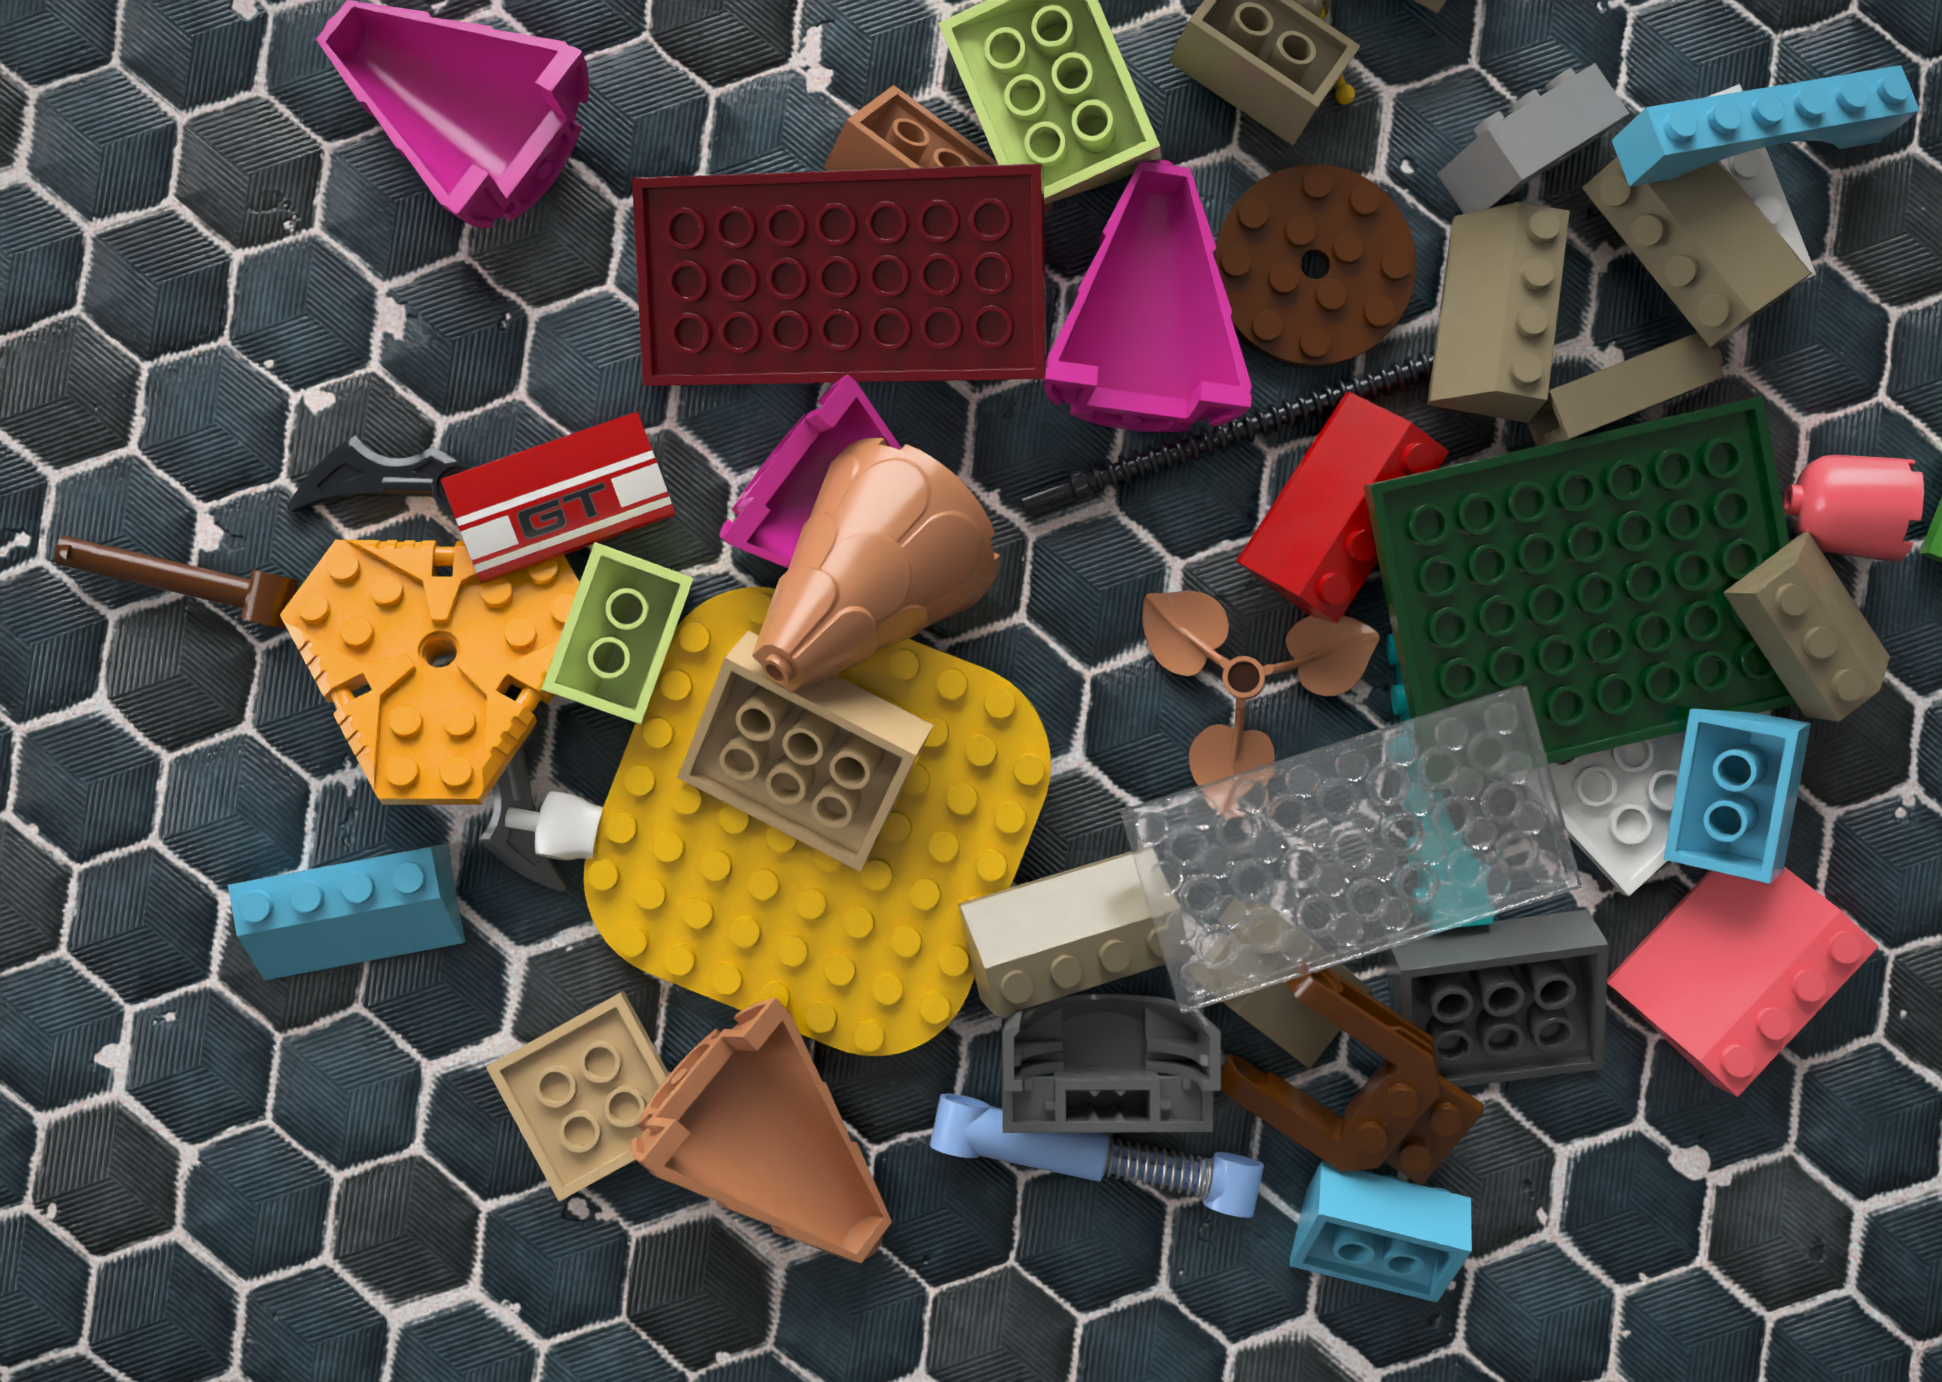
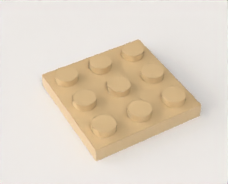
M624 991L486 1066L558 1201L567 1198L636 1160L631 1154V1140L636 1136L641 1139L643 1131L636 1124L655 1092L669 1075Z

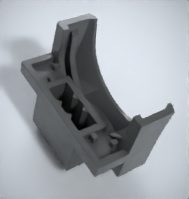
M1080 993L1070 994L1018 1010L1010 1018H1001L1003 1133L1213 1132V1091H1221V1031L1196 1008L1179 1001L1149 995ZM1052 1073V1076H1039ZM1157 1073L1170 1074L1176 1076H1158Z

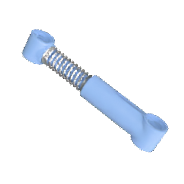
M949 1093L940 1095L930 1141V1147L936 1151L957 1157L978 1158L982 1156L1098 1182L1101 1181L1105 1173L1107 1178L1111 1174H1115L1116 1180L1120 1176H1124L1125 1182L1129 1178H1133L1134 1184L1138 1180H1142L1143 1186L1147 1182H1151L1152 1188L1157 1183L1160 1184L1161 1190L1166 1185L1169 1186L1170 1192L1175 1187L1179 1194L1185 1189L1187 1195H1190L1191 1191H1193L1196 1197H1202L1204 1205L1212 1210L1246 1218L1253 1217L1264 1168L1263 1163L1234 1153L1215 1152L1214 1156L1210 1159L1205 1158L1203 1160L1201 1156H1198L1194 1160L1192 1154L1185 1158L1183 1152L1176 1156L1174 1150L1167 1154L1164 1148L1158 1152L1157 1147H1153L1150 1150L1148 1145H1144L1141 1149L1139 1143L1134 1144L1132 1147L1130 1141L1123 1145L1121 1139L1114 1143L1110 1133H1003L1002 1108L990 1106L988 1103L976 1098Z

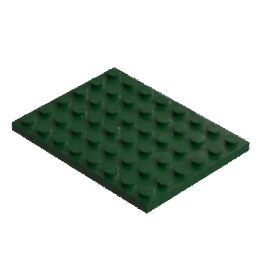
M1763 396L1363 485L1424 790L1435 792L1686 731L1690 709L1760 713L1796 704L1723 593L1790 543Z

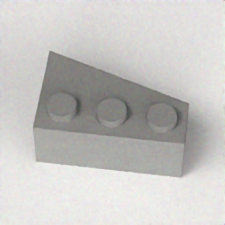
M1596 63L1575 74L1572 68L1565 70L1545 86L1548 92L1540 96L1537 90L1534 89L1509 108L1512 114L1504 118L1502 113L1498 111L1473 129L1477 138L1437 173L1463 214L1491 208L1506 195L1510 198L1522 190L1524 184L1546 170H1552L1600 138L1629 114Z

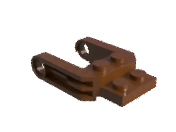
M1303 959L1287 980V985L1293 995L1304 1005L1386 1059L1347 1105L1343 1118L1272 1071L1268 1070L1265 1073L1247 1060L1234 1056L1233 1053H1230L1221 1065V1090L1232 1100L1341 1172L1379 1168L1383 1162H1386L1422 1186L1483 1114V1104L1439 1075L1435 1046L1431 1035L1323 964L1313 959Z

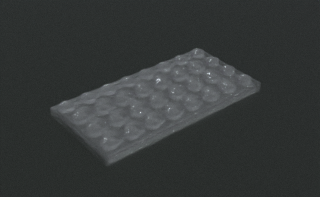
M1521 685L1119 811L1181 1014L1583 887L1527 687Z

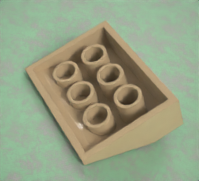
M748 630L723 661L677 778L861 872L934 725L837 675L790 694L782 685L771 681L765 675L762 665L752 657L759 636Z

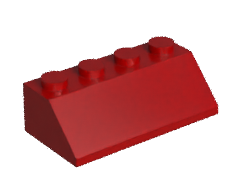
M1346 392L1237 558L1236 563L1308 615L1337 624L1378 562L1363 485L1438 469L1449 451L1412 422L1351 392Z

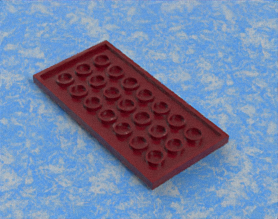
M1043 164L632 178L643 386L836 383L847 374L856 382L1044 379L1047 352Z

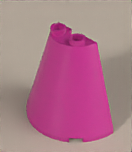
M848 374L833 384L819 398L817 402L822 405L821 408L808 412L807 415L804 414L750 480L731 509L738 517L734 522L727 519L721 528L720 538L728 545L789 568L803 525L810 518L830 463L848 445L866 438H884L886 446L899 450L902 449L858 383Z

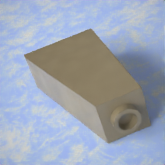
M1697 332L1549 390L1548 400L1527 423L1536 446L1584 436L1725 377L1721 369L1723 365L1721 351L1717 344L1709 347Z

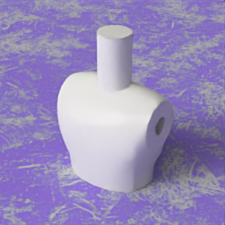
M550 791L543 802L540 812L509 807L505 818V826L535 832L536 855L558 860L594 859L595 843L603 807L591 804L584 798Z

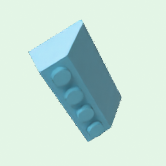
M447 843L228 885L237 937L264 980L465 943Z

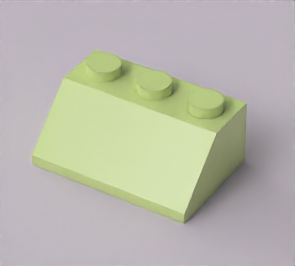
M594 542L541 689L641 724L694 578Z

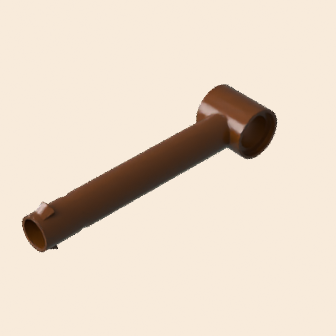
M69 536L61 537L55 549V562L57 565L243 608L241 619L287 629L280 614L296 594L299 584L297 579L252 569L251 577L248 579L108 545L103 546L99 543Z

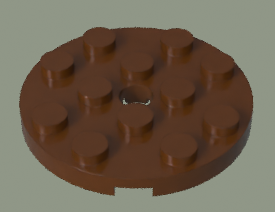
M1306 164L1285 168L1268 175L1250 187L1237 200L1225 218L1215 243L1216 250L1213 253L1232 309L1231 319L1236 334L1247 345L1263 356L1278 363L1300 368H1324L1339 365L1358 357L1376 346L1394 328L1403 315L1411 298L1416 275V255L1412 235L1404 216L1394 201L1380 187L1364 176L1345 168L1325 164ZM1319 253V256L1326 263L1327 274L1319 279H1311L1305 276L1300 266L1303 256Z

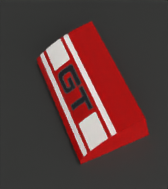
M638 412L441 479L481 584L593 545L594 542L599 543L675 516L671 499Z

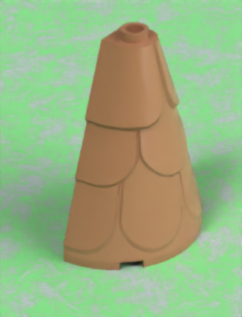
M866 438L848 445L830 463L810 518L803 525L788 571L778 581L752 657L762 665L765 675L774 683L782 685L790 694L862 664L875 652L916 636L922 629L976 605L995 583L1000 568V554L993 552L990 540L995 535V531L986 512L966 485L954 473L930 455L908 444H905L899 450L886 446L884 438Z
M777 998L762 1000L738 1012L734 1019L739 1024L732 1029H723L720 1032L716 1028L668 1075L645 1107L636 1124L643 1131L641 1139L636 1136L631 1140V1154L653 1176L715 1200L717 1205L771 1225L773 1231L779 1235L848 1261L862 1263L864 1259L869 1258L878 1250L883 1241L882 1235L892 1221L857 1142L851 1141L826 1082H822L791 1013L785 1010Z

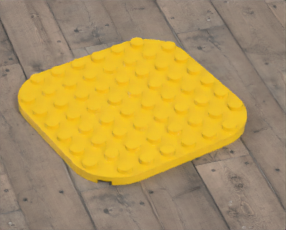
M748 587L716 595L696 607L676 627L642 723H635L605 801L595 843L594 859H585L584 891L592 920L607 944L625 961L636 968L741 1011L762 1000L777 998L785 1010L791 1013L800 1034L838 1050L862 1056H886L914 1049L938 1035L948 1026L964 1004L974 981L975 975L958 903L1011 887L1049 787L1051 754L1043 723L1028 698L1007 679L984 667L910 638L879 650L864 663L836 674L844 680L934 725L895 806L860 872L677 778L725 657L748 630L759 636L775 588Z

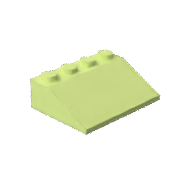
M986 0L938 23L998 165H1044V205L1115 182L1133 174L1140 160L1147 162L1162 160L1160 144L1098 0Z

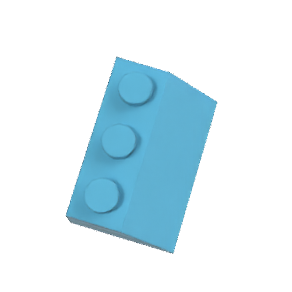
M1690 709L1664 860L1771 884L1784 870L1811 723L1760 713Z
M1321 1161L1306 1190L1290 1256V1266L1438 1302L1472 1252L1471 1198L1451 1193L1444 1188H1430L1405 1182L1391 1175L1381 1176L1361 1170L1341 1172L1329 1163Z

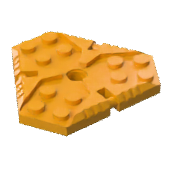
M335 540L280 616L328 704L334 703L337 710L333 715L382 805H482L537 723L536 717L532 713L540 701L549 705L556 695L541 688L580 582L564 555L481 584L464 541H456L454 547H439L436 541L424 540L423 542H416L415 540H405L404 542H398L397 540H387L386 542H380L379 540ZM438 567H453L452 577H438ZM442 655H456L455 659L447 666H432L434 661ZM367 684L370 685L371 691L355 698L352 693L353 691ZM511 684L522 690L515 701L504 695Z

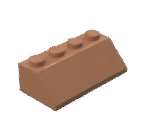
M892 85L846 120L824 168L828 171L984 166L998 165V163L895 85ZM1053 202L1044 205V218L1052 208Z

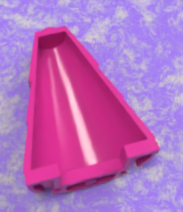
M346 0L335 16L327 21L324 30L316 38L358 102L369 115L378 120L396 149L410 161L439 203L447 211L469 225L479 228H492L494 220L503 217L508 221H512L531 208L557 179L580 135L582 125L577 123L575 118L579 102L583 104L588 102V68L582 51L569 46L565 41L495 30L489 25L433 18L429 12L351 0Z
M1140 160L1099 238V250L1077 289L1075 303L1047 357L1044 391L1054 405L1062 404V400L1070 404V415L1091 423L1117 429L1141 432L1191 431V423L1195 424L1197 420L1209 419V425L1213 427L1222 425L1242 416L1251 408L1250 391L1252 385L1231 319L1232 309L1213 255L1216 245L1191 169L1175 166L1167 160H1152L1149 162Z

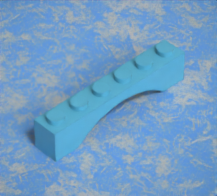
M1899 65L1646 107L1611 141L1628 185L1632 187L1671 180L1722 159L1781 143L1804 140L1824 141L1834 144L1838 149L1878 143L1918 113L1920 109L1903 68Z

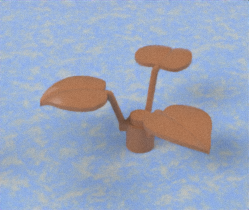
M1196 591L1149 593L1143 601L1142 619L1144 633L1156 660L1172 673L1182 676H1193L1202 670L1207 658H1209L1224 669L1222 675L1223 684L1227 691L1236 698L1234 729L1223 724L1207 727L1195 737L1189 752L1190 771L1195 782L1208 798L1214 810L1221 815L1233 812L1255 798L1268 782L1274 768L1275 754L1270 738L1262 731H1243L1246 700L1252 699L1261 693L1265 686V676L1298 668L1299 681L1308 691L1324 697L1340 695L1355 686L1363 676L1380 640L1376 630L1357 619L1343 615L1336 624L1310 615L1297 622L1287 633L1286 646L1294 659L1261 666L1256 659L1249 656H1239L1228 660L1215 651L1226 641L1229 633V623L1222 605L1211 596Z

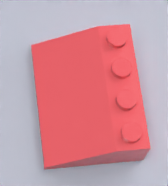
M1784 867L1783 873L1771 884L1709 870L1607 978V985L1714 1086L1738 1097L1879 946L1839 908L1786 867Z

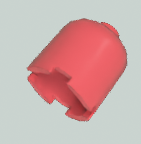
M1849 455L1822 456L1808 463L1799 475L1796 484H1789L1786 488L1783 500L1784 514L1791 515V524L1796 537L1803 532H1809L1822 552L1897 562L1903 560L1913 546V542L1903 541L1907 533L1909 521H1921L1924 501L1922 472L1911 471L1915 464L1913 459Z

